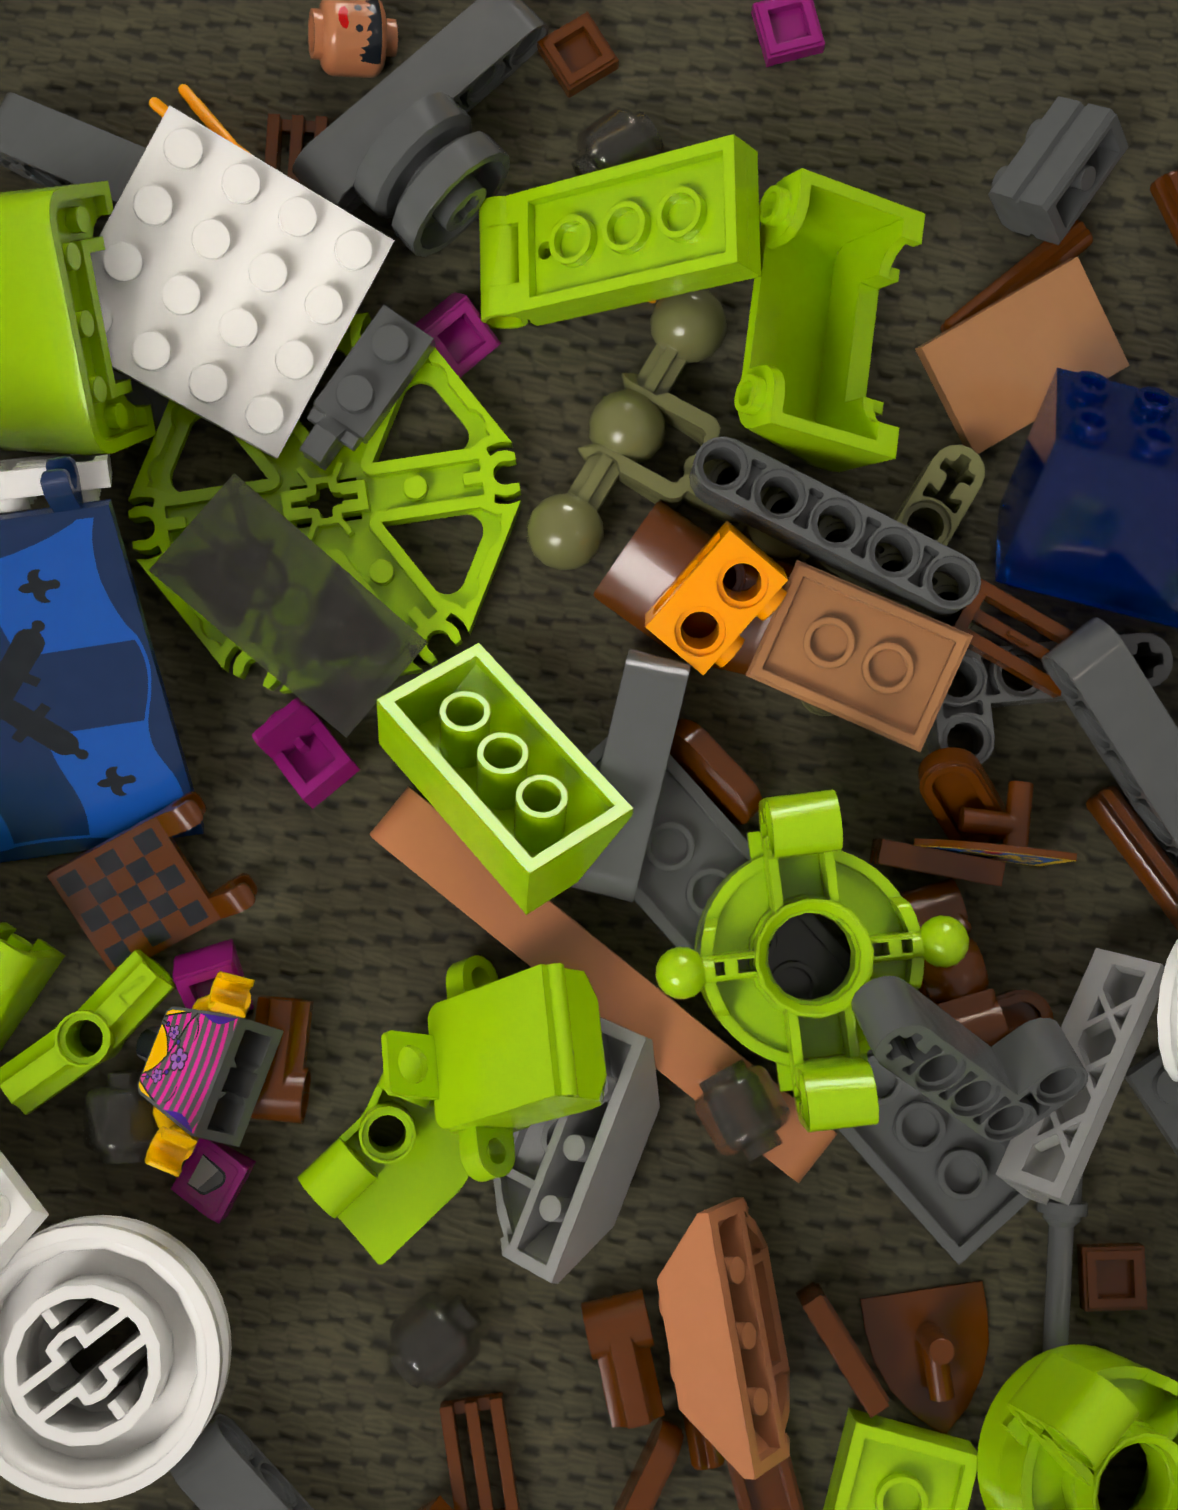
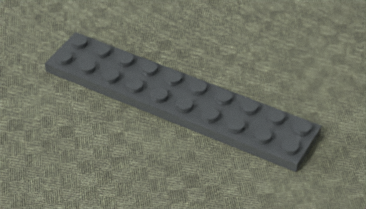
M607 737L585 756L598 771L600 770ZM669 754L634 901L675 947H689L694 950L698 922L708 899L725 877L737 867L750 860L749 848L745 837ZM804 913L788 919L776 930L769 944L768 964L773 979L785 993L795 998L816 999L830 994L843 982L850 968V955L813 913ZM869 1050L867 1052L868 1062L874 1074L878 1095L879 1123L838 1130L952 1259L960 1265L1031 1200L995 1175L1010 1140L992 1142L985 1139L881 1066L875 1059L872 1050Z

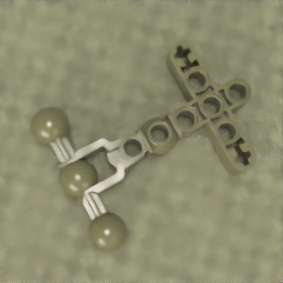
M707 289L660 299L655 305L650 318L651 335L656 345L638 375L622 373L624 389L604 396L593 408L588 422L589 438L592 444L577 448L585 464L570 489L565 494H555L542 500L530 514L526 530L527 542L533 555L544 565L558 570H573L589 563L599 552L604 538L603 521L598 511L616 481L619 480V482L654 504L661 499L672 508L677 509L684 503L718 520L738 522L739 524L736 528L743 532L745 527H747L753 543L767 555L779 559L797 557L796 561L806 562L810 566L913 609L701 501L694 494L689 478L696 454L685 460L683 466L684 475L678 482H671L640 465L651 459L661 448L666 434L665 422L698 442L700 446L712 438L719 437L721 429L716 418L669 392L686 364L699 362L712 356L722 345L727 332V320L724 309L717 298ZM949 445L941 449L922 469L893 519L907 526L910 517L923 518L930 523L933 529V539L947 546L985 478V467L980 455L972 448L964 445ZM712 459L703 465L706 477L715 484L724 477L736 478L733 466L726 460ZM948 468L954 469L958 473L955 478L957 486L942 501L934 499L933 497L939 492L946 480L947 474L945 471ZM768 487L760 492L761 502L767 510L771 511L777 507L792 508L791 499L783 489ZM824 515L818 518V530L823 538H839L846 541L847 528L841 519L832 518L833 515ZM888 543L876 545L875 559L879 566L895 570L896 572L901 571L903 558L899 549ZM940 571L934 572L932 586L935 593L944 600L955 601L959 592L956 580ZM959 611L955 613L956 619L959 615ZM973 622L969 624L968 629L973 625ZM801 700L803 706L813 714L819 716L833 715Z

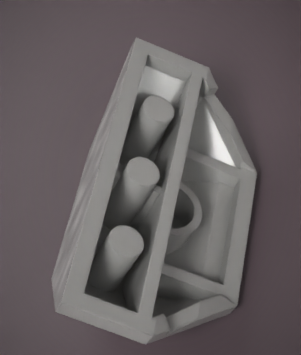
M600 1017L607 1074L603 1105L580 1113L533 1124L527 1129L513 1132L515 1146L514 1166L506 1176L493 1179L497 1214L504 1236L500 1238L502 1256L544 1280L558 1284L615 1225L660 1108L652 1039Z

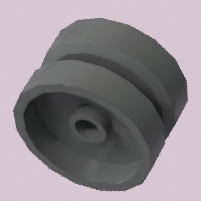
M442 92L424 96L407 107L386 126L364 156L357 169L353 185L356 195L377 217L393 218L392 227L394 234L415 255L422 257L429 256L445 248L479 217V208L484 199L497 195L505 182L510 168L509 155L488 134L481 131L471 133V117L449 95Z

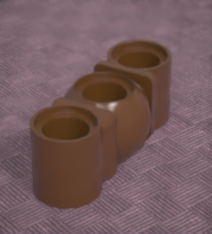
M952 878L900 893L911 904L920 929L930 918L944 915L959 920L966 928L968 935L971 932L972 927L968 921L962 895ZM969 937V949L965 957L957 965L948 968L935 967L924 960V974L921 987L919 988L920 993L991 1047L1009 1034L1006 1019L995 998L994 989L987 990L989 981L985 962L977 943Z

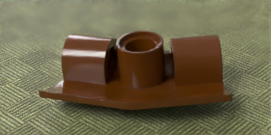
M660 499L595 590L594 597L673 655L681 658L645 627V614L709 542L712 536ZM774 560L784 568L789 579L795 565ZM745 563L734 565L736 582L730 589L737 592L750 589L758 579L757 569ZM695 612L685 618L681 627L690 637L703 638L714 631L717 621L706 612ZM773 613L763 621L756 616L740 634L745 641L736 655L721 668L715 663L711 667L746 675Z

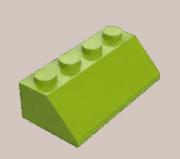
M480 643L475 644L377 699L379 745L526 915L576 884L633 815V807Z

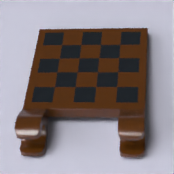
M191 791L183 795L158 813L56 867L47 874L48 879L112 974L135 950H141L148 957H151L222 918L238 914L250 908L256 901L255 895L258 892V887L247 873H242L232 878L209 895L172 836L197 826L203 820V814L207 808L197 792Z

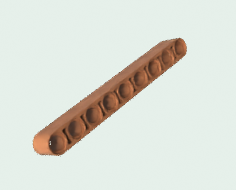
M409 786L370 832L369 835L530 967L539 964L561 963L564 964V968L584 971L597 996L600 1017L652 1039L655 1067L658 1071L797 1183L803 1179L838 1134L834 1130L808 1133L799 1122L794 1097L786 1091L780 1092L778 1084L552 901H547L526 915L435 808Z

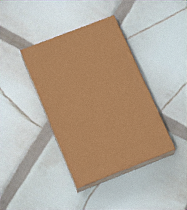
M1078 257L1066 260L915 348L962 444L972 448L978 454L1130 366Z
M797 560L784 588L787 594L774 611L746 676L917 752H921L973 635Z

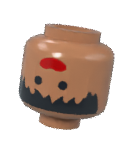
M322 0L319 8H311L309 12L308 44L310 58L319 60L322 69L331 76L377 77L385 65L386 57H395L397 53L398 28L396 19L386 18L385 9L380 0Z

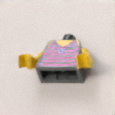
M220 971L214 979L210 994L198 998L192 1009L172 1006L166 1011L160 1027H149L138 1038L136 1053L139 1059L146 1062L137 1084L138 1093L154 1105L152 1114L159 1128L146 1153L145 1163L147 1165L179 1177L182 1172L183 1161L191 1156L199 1138L240 1147L284 1032L245 1018L251 1004L250 989L253 987L255 980Z

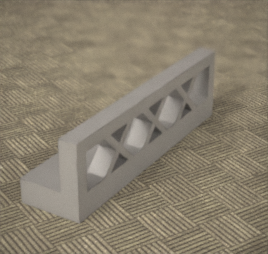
M1099 948L1095 949L1061 1026L1066 1038L1088 1073V1082L1084 1089L1070 1101L1014 1139H1011L995 1174L1026 1198L1047 1205L1049 1199L1069 1206L1159 999L1160 984L1165 969L1161 963Z

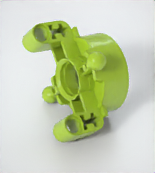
M835 790L766 797L759 801L760 831L747 833L750 860L737 867L725 877L708 899L698 922L694 950L689 947H676L668 950L660 957L656 965L655 974L658 986L666 995L674 999L691 998L701 991L716 1019L735 1039L752 1052L776 1062L779 1091L793 1090L799 1122L808 1133L878 1124V1095L874 1074L867 1056V1052L871 1048L852 1011L851 1001L854 994L862 985L882 976L899 977L918 990L922 984L924 960L935 967L948 968L957 965L965 957L969 949L967 930L959 920L944 915L930 918L920 929L911 904L900 895L898 890L881 872L866 861L841 851L843 848V828L840 806ZM804 913L821 914L833 920L845 933L851 950L850 968L843 982L830 994L816 999L795 998L785 993L773 979L768 964L769 944L776 930L788 919Z
M1085 1344L1065 1345L1036 1355L1018 1368L1004 1383L990 1405L983 1423L978 1444L977 1475L985 1509L1100 1510L1098 1501L1100 1480L1110 1459L1124 1447L1139 1443L1146 1454L1147 1468L1139 1493L1129 1510H1178V1382L1097 1346Z

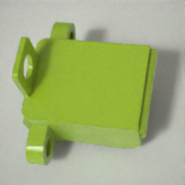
M474 955L453 963L449 967L446 974L447 999L434 1004L428 1014L429 1035L394 1030L382 1034V1058L386 1093L394 1097L434 1100L435 1118L439 1127L449 1129L450 1133L459 1134L461 1162L466 1173L472 1179L478 1182H486L504 1177L510 1173L515 1163L513 1132L527 1129L533 1124L580 1113L603 1105L607 1074L599 1005L594 989L584 971L564 968V964L561 963L539 964L498 980V975L493 965L486 958ZM403 1047L411 1048L420 1058L422 1075L417 1083L407 1081L400 1072L398 1057Z

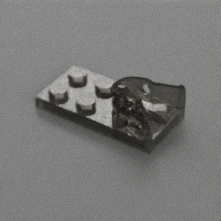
M235 473L149 569L153 575L346 738L377 703V699L384 695L428 644L425 639Z

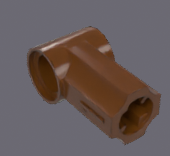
M258 996L255 1022L280 1029L284 1032L251 1119L303 1124L309 1102V1094L303 1092L310 1093L311 1069L306 1067L311 1037L314 1001L280 996Z
M639 1289L582 1302L581 1309L592 1359H598L604 1397L612 1427H626L628 1429L650 1424L659 1417L665 1416L650 1348L655 1345L643 1290Z

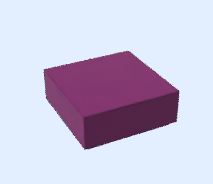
M764 0L752 4L751 14L766 67L823 53L825 41L813 0Z

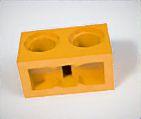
M726 521L645 614V627L699 673L704 675L714 663L721 668L736 655L745 641L740 634L756 616L763 621L778 608L787 594V591L782 586L788 581L784 568L729 521ZM745 563L756 568L758 579L746 591H733L723 583L727 570L736 564ZM695 612H706L717 621L714 631L703 638H693L687 635L681 627L687 616Z

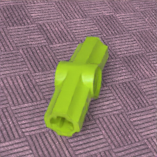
M135 950L76 1012L67 1015L54 1030L0 1067V1088L11 1104L16 1105L25 1115H28L93 1068L115 1057L122 1049L127 1038L176 988L170 974L158 962L148 957L141 950ZM86 1020L92 1021L99 1026L103 1034L102 1045L96 1053L88 1051L82 1046L80 1041V1029Z

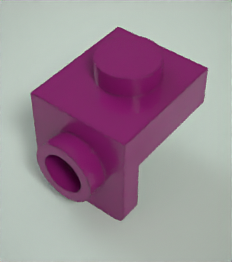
M300 698L293 699L284 708L275 711L267 719L266 723L252 734L256 744L275 762L302 800L312 809L361 770L323 721Z

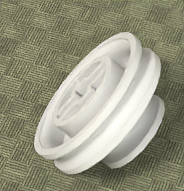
M112 1215L83 1216L51 1225L32 1235L1 1270L0 1476L13 1485L46 1499L69 1503L102 1502L134 1493L150 1485L165 1475L190 1450L213 1417L221 1401L230 1370L232 1346L228 1313L216 1282L199 1258L181 1241L168 1232L137 1219ZM90 1298L99 1300L66 1326L69 1316ZM128 1316L137 1325L138 1331L132 1334L116 1351L113 1349L82 1374H79L72 1367L69 1360L83 1347L84 1349ZM147 1354L148 1367L138 1371L127 1384L117 1386Z

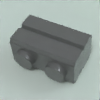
M1058 96L1044 117L1036 119L1031 124L1026 134L1025 143L1011 163L1001 167L994 176L988 196L1002 225L1010 231L1026 236L1033 234L1036 239L1059 245L1129 147L1117 114L1110 108L1089 103L1087 106H1084L1081 101Z

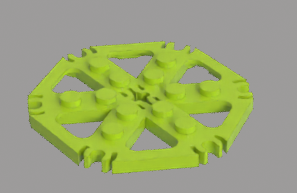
M369 313L354 315L336 351L343 353L347 357L371 322ZM435 347L368 443L361 442L355 451L343 445L326 471L305 458L303 452L300 451V447L308 437L309 432L298 420L277 459L234 436L267 479L178 492L172 482L173 472L192 426L202 417L169 400L128 499L133 506L143 502H154L153 507L146 505L135 506L128 511V515L135 523L154 522L155 531L149 539L133 541V549L144 555H154L162 551L160 555L150 559L136 560L225 671L229 673L230 662L237 651L241 649L242 652L236 657L233 664V675L245 680L250 666L255 662L263 661L268 667V673L264 679L263 686L274 691L280 685L283 678V668H288L286 682L280 692L283 694L423 673V670L413 662L409 650L416 648L417 653L425 663L432 667L436 665L438 661L428 647L432 636L441 633L445 634L457 647L463 643L460 632L454 624L449 622L451 617H455L463 623L471 635L522 506L521 500L512 504H498L496 501L497 499L503 501L514 500L521 496L519 483L503 485L495 480V474L500 468L517 465L515 452L503 450L497 451L491 456L489 455V452L499 448H513L511 440ZM425 384L432 387L469 433V440L464 449L378 462L404 395L414 385ZM324 488H329L334 497L344 498L342 504L333 506V516L329 518H323L318 509L308 508L310 502L319 500L320 490ZM362 515V519L345 521V518ZM460 515H471L481 522L483 536L463 586L455 593L442 594L435 590L385 527ZM312 523L310 527L297 528V525ZM274 544L242 624L236 627L222 625L188 583L185 575L188 563L199 555ZM337 565L385 624L389 632V641L387 646L377 654L317 662L308 656L305 643Z

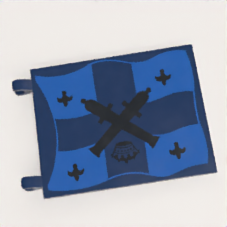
M68 456L48 459L46 471L41 475L40 483L44 496L50 505L49 508L0 514V863L90 850L158 813L183 795L191 791L195 792L111 499L83 503L78 469L75 460ZM203 820L197 826L172 837L178 838L204 834Z

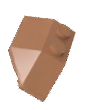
M733 1197L697 1213L658 1276L657 1285L659 1309L664 1320L670 1354V1373L675 1383L679 1410L744 1479L756 1480L790 1456V1438L785 1433L790 1413V1368L768 1245L756 1221L748 1214L749 1207L744 1197Z

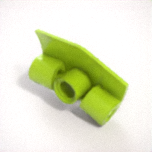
M403 1047L398 1057L400 1072L407 1081L417 1083L422 1075L420 1058L411 1048ZM383 1072L361 1117L297 1178L313 1200L334 1219L338 1217L377 1264L382 1265L460 1191L469 1175L466 1173L461 1162L459 1134L450 1133L449 1129L439 1127L435 1118L434 1100L389 1096L385 1091ZM390 1115L402 1121L405 1126L404 1134L399 1142L392 1146L384 1147L377 1145L368 1134L369 1128L374 1120L380 1116Z

